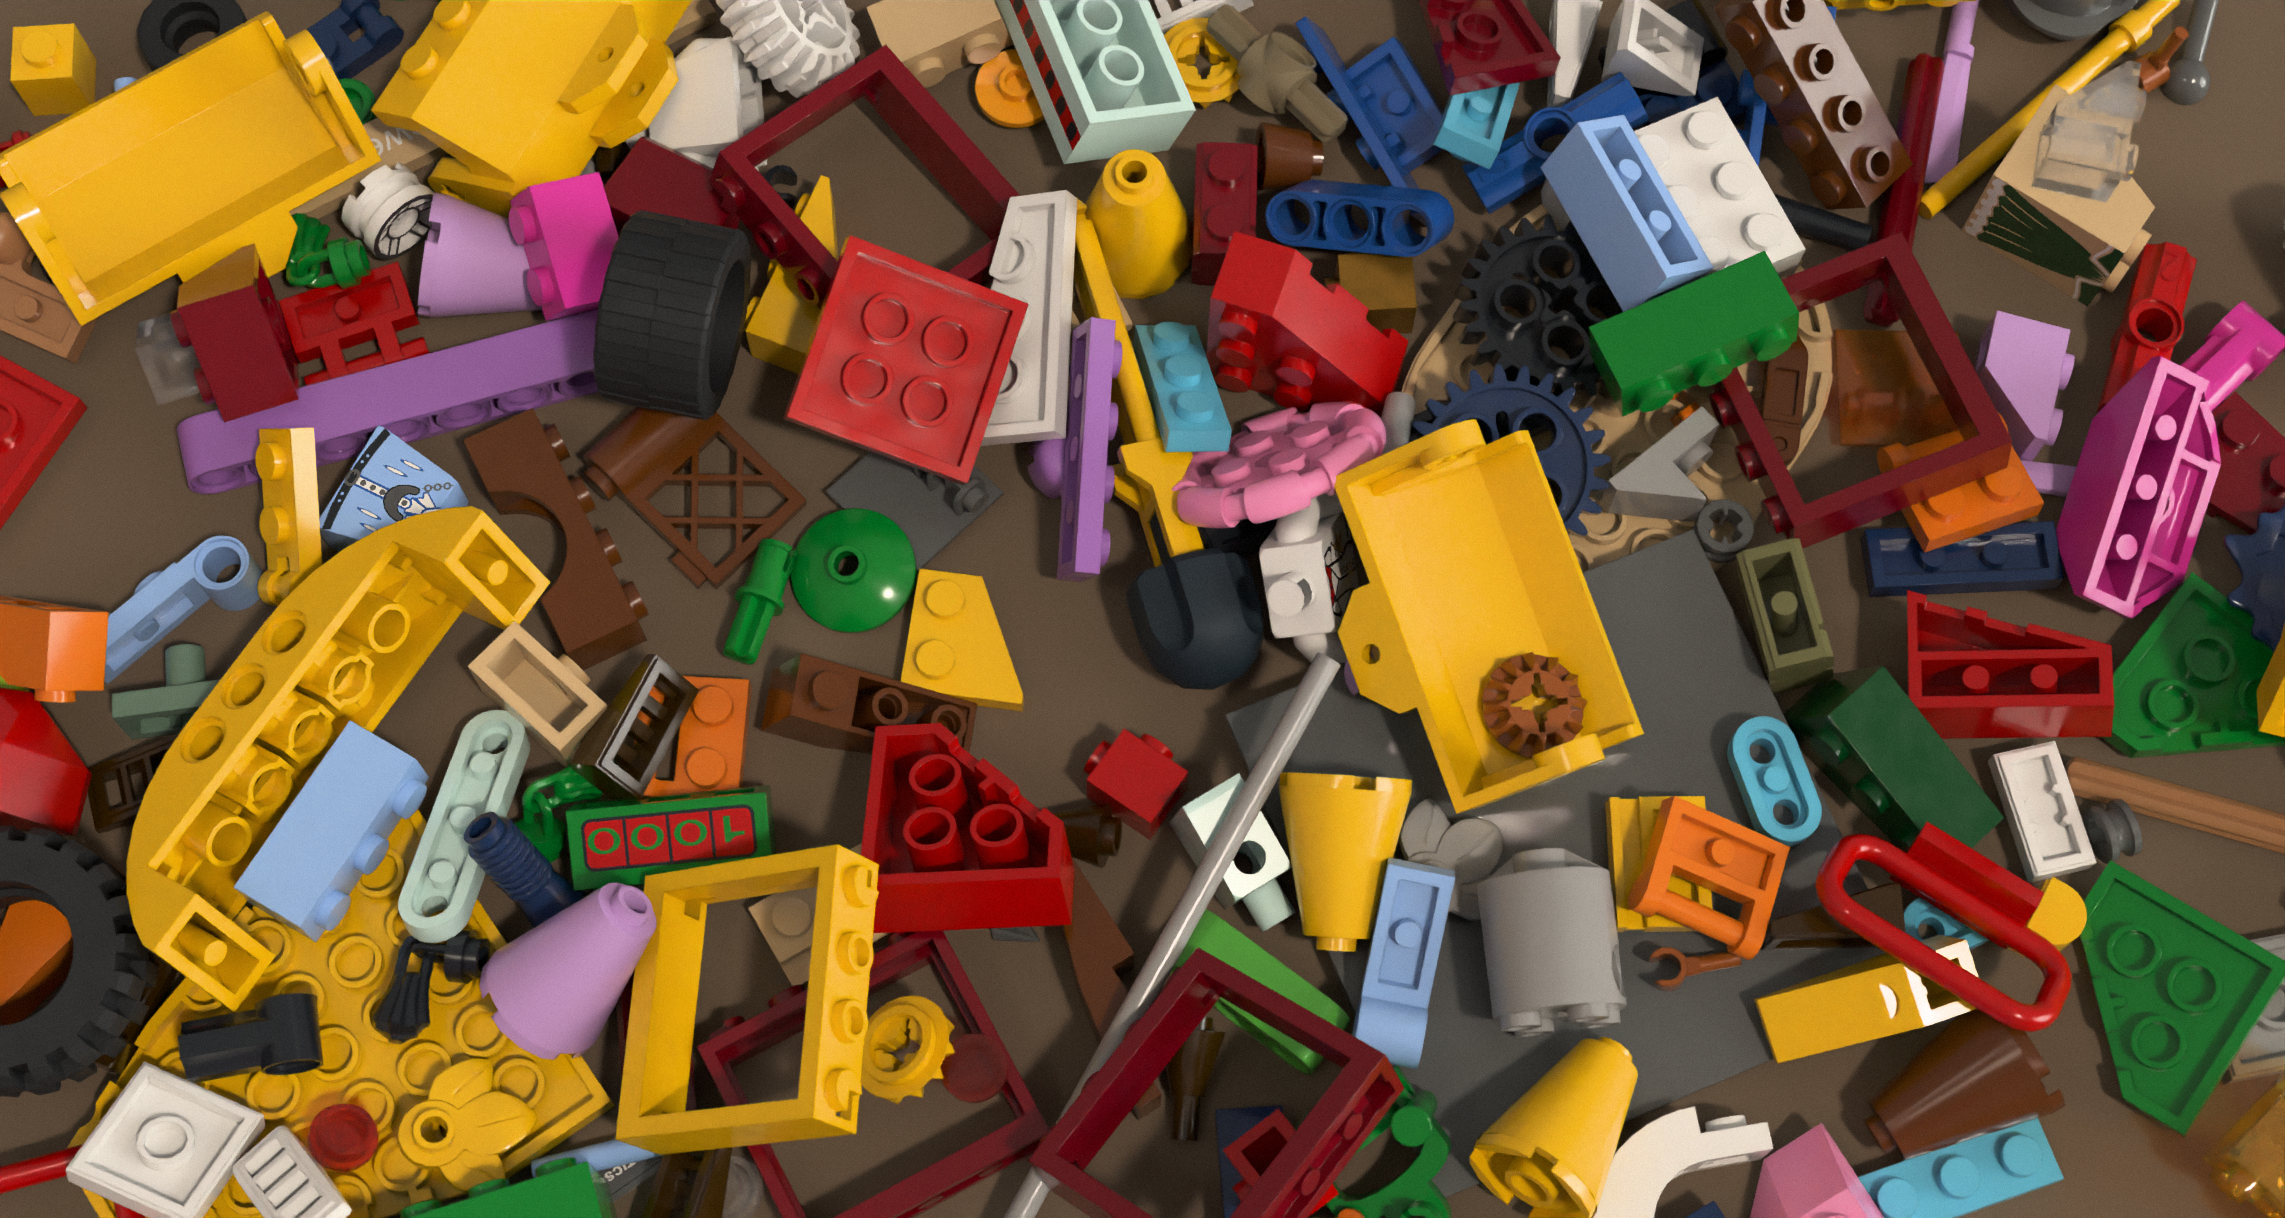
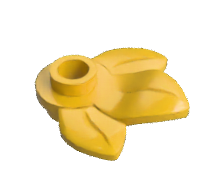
M487 1059L464 1060L438 1074L431 1086L428 1101L414 1105L405 1113L398 1129V1145L400 1151L410 1163L423 1169H438L453 1188L468 1193V1189L478 1184L496 1179H505L503 1164L498 1155L520 1143L529 1134L537 1121V1115L526 1103L517 1097L503 1092H491L493 1081L491 1061ZM428 1123H437L445 1129L446 1137L440 1142L431 1143L421 1136L420 1130Z

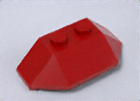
M0 688V826L13 825L17 829L31 830L33 827L53 831L56 834L77 836L92 773L77 755L42 703L34 700V693Z

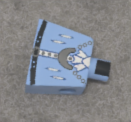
M378 425L319 518L320 534L330 548L340 552L349 545L390 524L414 515L445 508L467 507L469 501L460 484L451 475L389 430Z

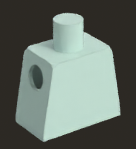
M1239 773L1183 806L1169 822L1197 868L1245 784ZM1260 810L1237 852L1249 858L1253 866L1252 874L1240 872L1233 860L1214 894L1225 909L1243 900L1263 933L1296 913L1276 880V878L1280 877L1292 866Z

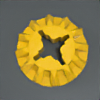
M1193 18L1172 27L1164 35L1192 102L1200 103L1204 109L1212 102L1223 99L1229 103L1234 93L1239 90L1237 81L1240 76L1236 72L1239 62L1208 33L1207 20L1209 18ZM1200 46L1205 47V55H1208V60L1211 64H1219L1211 66L1207 79H1201V75H1198L1197 67L1192 66L1196 62V55H1199Z
M911 995L899 997L886 1003L869 1018L867 1032L864 1037L861 1085L875 1097L884 1098L899 1104L908 1095L923 1098L924 1085L931 1079H944L940 1066L945 1057L956 1052L949 1041V1035L955 1026L944 1015L942 1008L925 997ZM910 1040L920 1046L916 1053L907 1054L903 1062L888 1053L907 1048Z

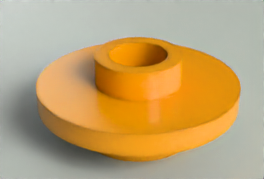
M1016 49L1000 52L995 58L982 65L975 81V94L981 111L990 120L1005 127L1024 128L1035 125L1045 119Z

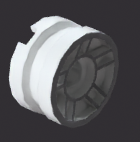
M401 163L396 164V170H391L387 165H384L372 171L360 181L365 187L364 191L358 198L354 195H349L342 210L341 219L345 227L356 237L364 239L366 247L377 258L385 261L398 258L411 251L425 239L429 229L431 230L432 222L428 220L434 192L429 187L419 184L417 176L406 165Z

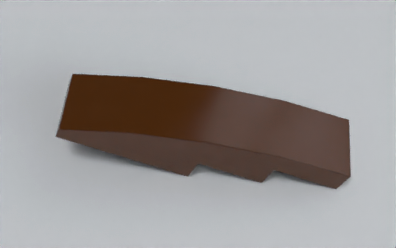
M1072 857L1075 869L1071 925H1061L1078 995L1099 1045L1128 994L1119 977L1134 968V952ZM1154 1082L1132 1108L1138 1120L1161 1107L1162 1094Z

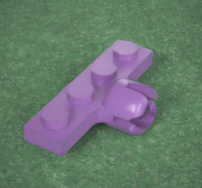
M1091 317L1073 329L1066 438L1033 441L1028 452L1034 456V462L1027 465L1028 474L1034 485L1047 497L1056 499L1061 496L1062 500L1057 580L1083 582L1099 575L1100 567L1106 565L1110 553V532L1108 529L1103 528L1104 503H1109L1114 489V469L1109 465L1108 441L1113 440L1118 425V406L1116 403L1111 402L1112 378L1117 377L1122 362V344L1119 340H1115L1116 320Z

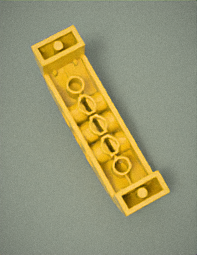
M473 506L454 507L408 517L380 528L349 545L313 571L280 603L263 623L179 733L148 785L133 825L127 856V898L133 925L143 946L234 1012L237 1010L276 957L232 922L247 902L234 888V885L347 723L351 720L372 733L462 611L505 630L514 621L520 625L550 584V581L483 510Z

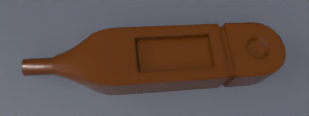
M1799 333L1797 334V341L1793 342L1788 350L1778 357L1765 362L1760 415L1786 467L1792 463L1799 449L1801 429L1799 428L1802 425L1808 369V351Z

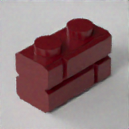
M1203 142L1196 144L1192 283L1215 286L1234 231L1256 237L1257 145L1252 143Z

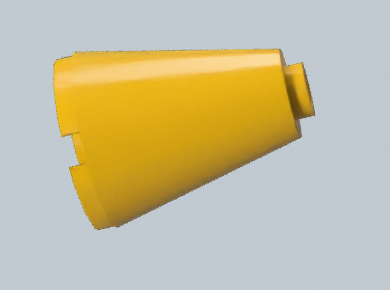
M1138 149L1125 150L1114 155L1106 164L1085 203L1087 205L1085 216L1087 220H1092L1111 282L1119 297L1144 299L1167 291L1175 284V279L1181 275L1185 268H1188L1193 252V226L1159 159L1149 152Z
M1281 772L1278 789L1303 935L1316 936V949L1356 952L1357 939L1371 938L1388 857H1394L1411 797L1412 780Z
M1599 1037L1597 1040L1587 1038L1579 1041L1477 1138L1473 1147L1474 1150L1469 1158L1470 1165L1479 1180L1507 1205L1514 1195L1531 1205L1533 1209L1527 1218H1593L1599 1206L1638 1078V1072L1632 1063L1630 1052L1617 1041L1607 1037Z

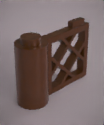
M636 407L583 457L589 466L583 473V476L590 486L607 501H610L616 495L621 500L627 502L678 552L671 559V563L698 589L708 581L717 590L757 552L759 542L762 539H771L807 505V500L717 412L709 419L701 420ZM718 436L737 454L736 475L699 474V454ZM692 461L691 474H678ZM744 462L758 475H743ZM665 485L691 486V517H664L648 501ZM699 486H736V517H698ZM743 486L771 487L786 503L770 518L743 517ZM676 528H691L690 542ZM698 529H736V549L717 568L698 551ZM743 529H757L743 542Z

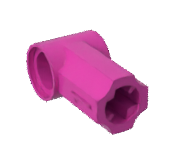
M2242 300L2203 340L2205 344L2180 366L2210 381L2212 398L2208 400V403L2213 412L2246 379L2252 382L2285 349V336L2246 301Z

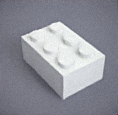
M1718 97L1634 131L1714 267L1707 275L1763 251L1766 252L1780 279L1794 275L1806 249Z

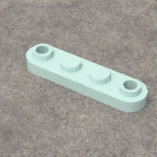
M505 710L483 712L472 718L463 728L400 893L398 911L410 935L419 941L437 943L456 936L467 925L486 873L468 854V844L464 840L465 830L475 818L483 813L494 812L499 817L507 816L530 752V741L524 725ZM505 748V750L498 754H491L496 749ZM445 910L436 916L430 917L433 913L437 911Z

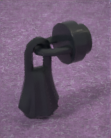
M463 929L456 936L448 939L447 944L422 942L415 939L412 935L407 937L399 948L395 970L388 989L372 1014L376 1031L393 1044H403L408 1040L416 1038L430 1024L429 984L434 962L444 964V974L448 982L468 984L473 978L481 979L482 968L490 960V944L488 939L479 938L475 930ZM411 952L422 959L419 972L406 971Z

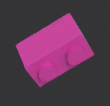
M595 172L527 187L510 200L512 208L509 211V225L517 244L524 246L530 267L527 272V285L533 302L537 306L542 307L546 321L598 309L607 267L609 266L615 243L619 238L600 173Z

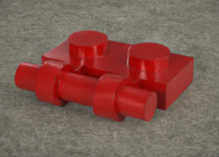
M398 261L371 270V275L362 277L361 284L343 289L339 284L325 288H315L279 300L295 354L301 364L323 357L327 368L304 376L306 386L430 353L424 336L402 344L400 343L397 332L419 325L420 321L404 273ZM374 339L378 340L381 351L347 362L344 349Z

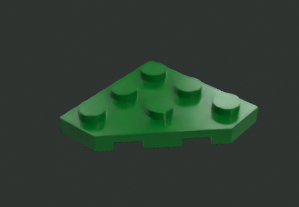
M2192 572L2114 670L2112 737L2102 738L2129 758L2285 746L2284 737L2259 731L2257 688L2270 663L2273 652L2267 645L2252 638L2250 631L2253 619L2247 613L2231 607L2225 595Z
M2110 860L2084 900L2087 920L2080 936L2121 1093L2126 1103L2185 1138L2284 982L2285 960Z

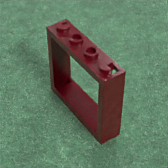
M887 45L876 50L718 153L709 184L723 199L721 206L726 211L735 213L752 232L754 241L760 251L766 257L772 260L776 259L792 277L794 286L802 299L812 306H817L820 311L838 261L759 173L755 166L861 97L868 101L991 240V242L947 273L981 286H985L994 280V277L989 274L1009 199L1010 197L1021 196Z
M1902 232L1781 279L1796 308L1801 312L1880 280L1964 440L1963 442L1804 504L1737 367L1733 368L1732 372L1725 379L1711 385L1714 393L1709 394V400L1715 418L1722 429L1732 427L1740 444L1735 447V455L1740 469L1748 482L1758 480L1766 499L1761 500V508L1767 524H1772L1776 534L1783 532L1786 540L1799 538L1802 549L2003 470L2008 466L2013 441Z
M944 931L896 932L892 934L886 941L888 947L874 954L873 963L870 968L868 996L933 963L1016 1120L833 1218H915L1030 1156L1036 1151L1042 1136L1049 1129ZM802 984L789 987L773 996L767 1002L770 1009L745 1021L743 1016H736L723 1021L724 1027L707 1035L709 1040L697 1046L727 1107L750 1104L732 1067L804 1030L808 989L805 990ZM771 1144L748 1145L747 1147L782 1217L807 1218Z
M1197 947L1184 965L1177 968L1170 975L1164 990L1145 1014L1130 1025L1122 1043L1102 1068L1087 1079L1079 1097L1059 1122L1044 1133L1038 1148L1028 1161L1052 1192L1091 1218H1154L1083 1171L1220 997L1344 1068L1229 1218H1307L1404 1090V1086L1386 1054Z

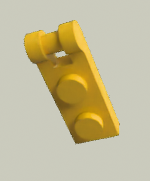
M314 427L259 429L260 444L256 450L255 463L257 472L262 479L264 509L260 514L259 527L261 536L266 543L268 570L261 575L257 590L261 600L270 606H279L297 586L322 565Z

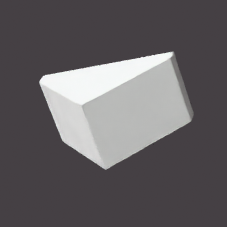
M1622 0L1610 24L1601 81H1606L1622 72L1632 87L1680 96L1696 95L1704 38L1650 0Z

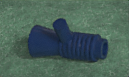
M486 812L475 818L466 828L464 840L468 844L469 856L512 901L518 902L533 928L588 896L582 890H574L571 882L556 873L549 860L519 830L510 818L499 817L494 812Z

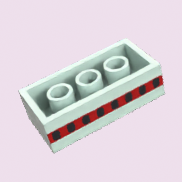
M996 0L1064 164L1108 159L1130 149L1143 150L1149 153L1168 151L1196 109L1149 0Z

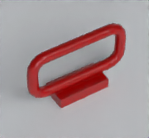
M1929 822L1924 824L1906 852L1874 835L1861 833L1844 836L1831 847L1819 868L1815 887L1822 906L1842 926L1989 1017L2014 1030L2026 1032L2043 1030L2050 1027L2059 1017L2071 989L2072 974L2069 965L2055 945L2025 926L2038 908L2044 895L2043 891ZM1856 860H1863L1878 866L1891 874L1889 879L1896 883L1899 882L1902 887L2003 949L2006 950L2010 947L2031 960L2041 970L2044 977L2034 1003L2024 1004L2014 1000L1854 901L1843 887V882Z

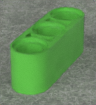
M1205 909L1169 974L1171 975L1177 968L1183 966L1196 948L1199 947L1345 1031L1351 1023L1350 1017L1329 997L1207 909ZM1222 997L1212 1007L1279 1058L1304 1074L1312 1075L1324 1059L1320 1054Z

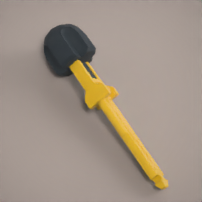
M1077 198L1073 278L1085 320L1091 317L1116 320L1115 340H1119L1122 344L1121 367L1117 377L1112 378L1111 402L1116 403L1118 406V427L1124 443L1117 451L1120 464L1110 465L1114 469L1113 492L1114 495L1138 511L1155 565L1154 568L1141 572L1132 581L1126 591V602L1140 647L1151 666L1162 676L1183 689L1214 690L1242 677L1257 660L1264 638L1262 604L1247 559L1234 552L1224 553L1219 548L1204 550L1198 528L1185 523L1178 515L1177 496L1180 491H1172L1175 484L1183 479L1193 454L1192 452L1165 451L1093 222L1086 219L1087 205Z

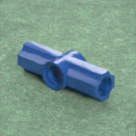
M1619 72L1560 108L1547 107L1537 111L1529 118L1525 129L1502 142L1500 151L1490 170L1473 162H1468L1461 167L1482 205L1490 215L1544 183L1546 176L1540 167L1553 152H1545L1540 148L1548 137L1553 135L1567 136L1578 122L1624 115L1631 128L1635 129L1647 122L1649 118L1632 85L1622 72Z

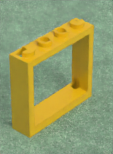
M835 844L645 876L643 893L652 904L657 925L634 971L615 1140L664 1155L856 1134L859 1095H862L861 1071L864 1037L868 1028L866 1012L870 968L874 957L872 941L875 905L879 891H877L879 864ZM817 887L798 1099L686 1111L707 904ZM836 1112H840V1117L836 1116Z

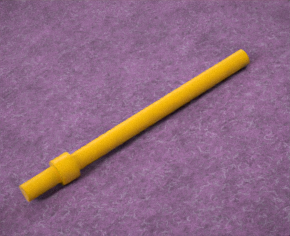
M2148 0L2139 9H2131L2125 15L2115 20L2109 26V34L1925 191L1922 194L1919 215L1928 220L1934 217L2007 154L2055 84L2065 89L2073 97L2124 52L2132 53L2152 36V28L2180 4V0Z

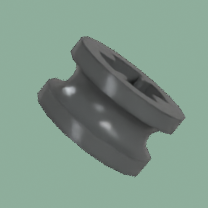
M1723 499L1707 504L1699 513L1693 529L1709 561L1730 563L1736 559L1737 553L1746 550L1753 536L1754 524L1751 515L1745 507L1738 502ZM1712 520H1718V526H1722L1724 521H1728L1735 527L1731 537L1733 543H1728L1726 536L1723 537L1721 542L1711 537L1710 532L1714 527Z
M2122 799L2109 801L2106 804L2105 811L2097 806L2087 808L2084 811V827L2092 850L2103 863L2108 864L2110 860L2116 862L2119 859L2120 852L2131 857L2142 851L2143 842L2139 823L2129 805Z

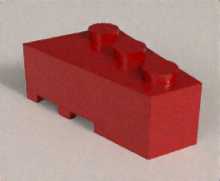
M1907 590L1908 697L1941 739L2112 737L2114 715L2112 645L2028 623L2027 628L1989 618L1987 611L1967 606L1966 611L1927 601V595Z

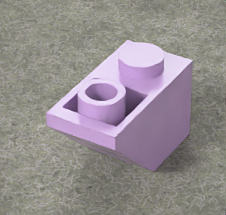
M1997 310L1981 335L1974 369L1995 409L2005 420L2009 435L2013 441L2012 446L2019 459L2032 461L2044 444L2049 446L2054 444L2061 426L2063 410L2054 408L2057 391L2065 390L2074 366L2075 356L2066 353L2071 330Z

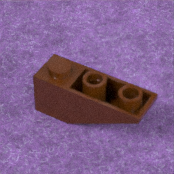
M800 653L772 670L761 731L818 747L872 754L875 726L941 723L958 737L960 746L970 753L977 703Z

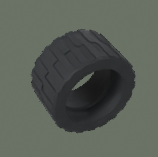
M644 210L637 211L629 217L628 222L621 229L619 238L613 248L598 306L593 363L595 383L602 398L608 401L701 420H707L719 409L723 397L726 395L731 376L734 372L747 314L750 291L751 249L748 238L742 230Z

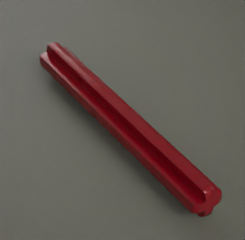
M1928 53L1918 54L1908 65L1896 134L1913 165L1886 189L1877 241L1902 232L1911 251L1913 249L1945 69L1944 62L1940 57H1931ZM1879 280L1868 285L1863 315L1868 323L1877 324L1880 327H1891L1900 317Z

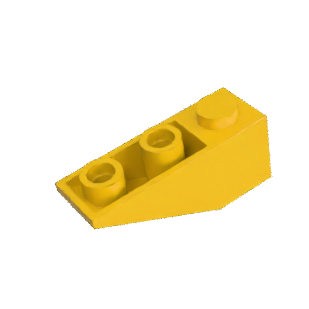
M821 175L812 194L804 193L801 196L795 213L838 261L835 206L831 184L828 177ZM771 259L767 273L770 281L762 297L754 296L747 307L743 331L746 332L752 357L799 374L820 309L802 299L794 286L792 277L776 259Z
M1939 934L1920 941L1978 977L1966 940ZM1888 953L1754 999L1775 1063H1782L1926 1027L1976 1009Z

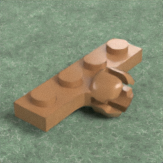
M0 211V332L76 364L99 317L81 326L56 286L39 280L32 275V263L36 254L11 214Z

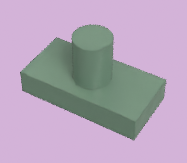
M180 644L165 650L166 687L112 694V718L131 740L172 735L182 731L220 681V679L206 681L205 649L203 647L193 644Z

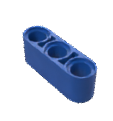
M1314 179L1302 181L1274 196L1267 205L1265 214L1266 224L1272 236L1279 242L1290 246L1401 257L1418 256L1446 239L1453 229L1455 220L1453 208L1449 201L1438 192L1425 189ZM1295 199L1305 204L1309 210V225L1301 222L1296 216L1294 210ZM1352 205L1359 206L1365 212L1369 224L1367 231L1355 225L1351 215ZM1410 210L1418 212L1425 219L1428 229L1426 237L1419 235L1412 229L1409 222Z

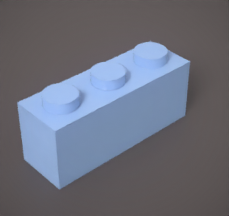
M1624 115L1578 122L1540 167L1623 312L1701 279L1714 268Z
M350 720L234 885V888L252 905L312 941L317 942L325 930L331 931L344 918L351 903V897L348 895L363 874H371L380 865L389 847L387 838L400 819H408L417 811L427 791L425 783L429 776L414 757Z

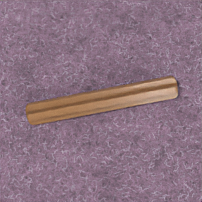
M2078 756L2072 757L2064 767L2073 795L2104 804L2114 799H2122L2133 812L2285 854V814Z

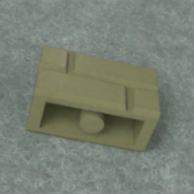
M1791 538L1737 553V578L1764 674L1772 692L1779 693L1833 678L1834 656L1827 631L1824 630V621L1800 539Z

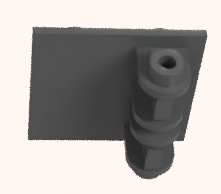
M871 451L826 491V494L843 510L851 508L868 509L881 513L894 521L906 534L913 547L916 558V574L919 572V568L922 569L1004 495L1003 491L975 465L973 466L968 483L961 485Z

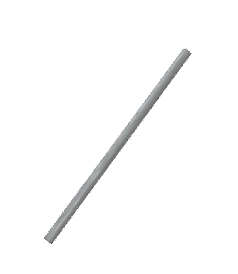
M1317 652L1056 1124L1079 1097L1087 1079L1102 1068L1122 1043L1130 1025L1141 1018L1156 1000L1341 665L1330 657ZM1033 1166L1003 1218H1035L1050 1188Z

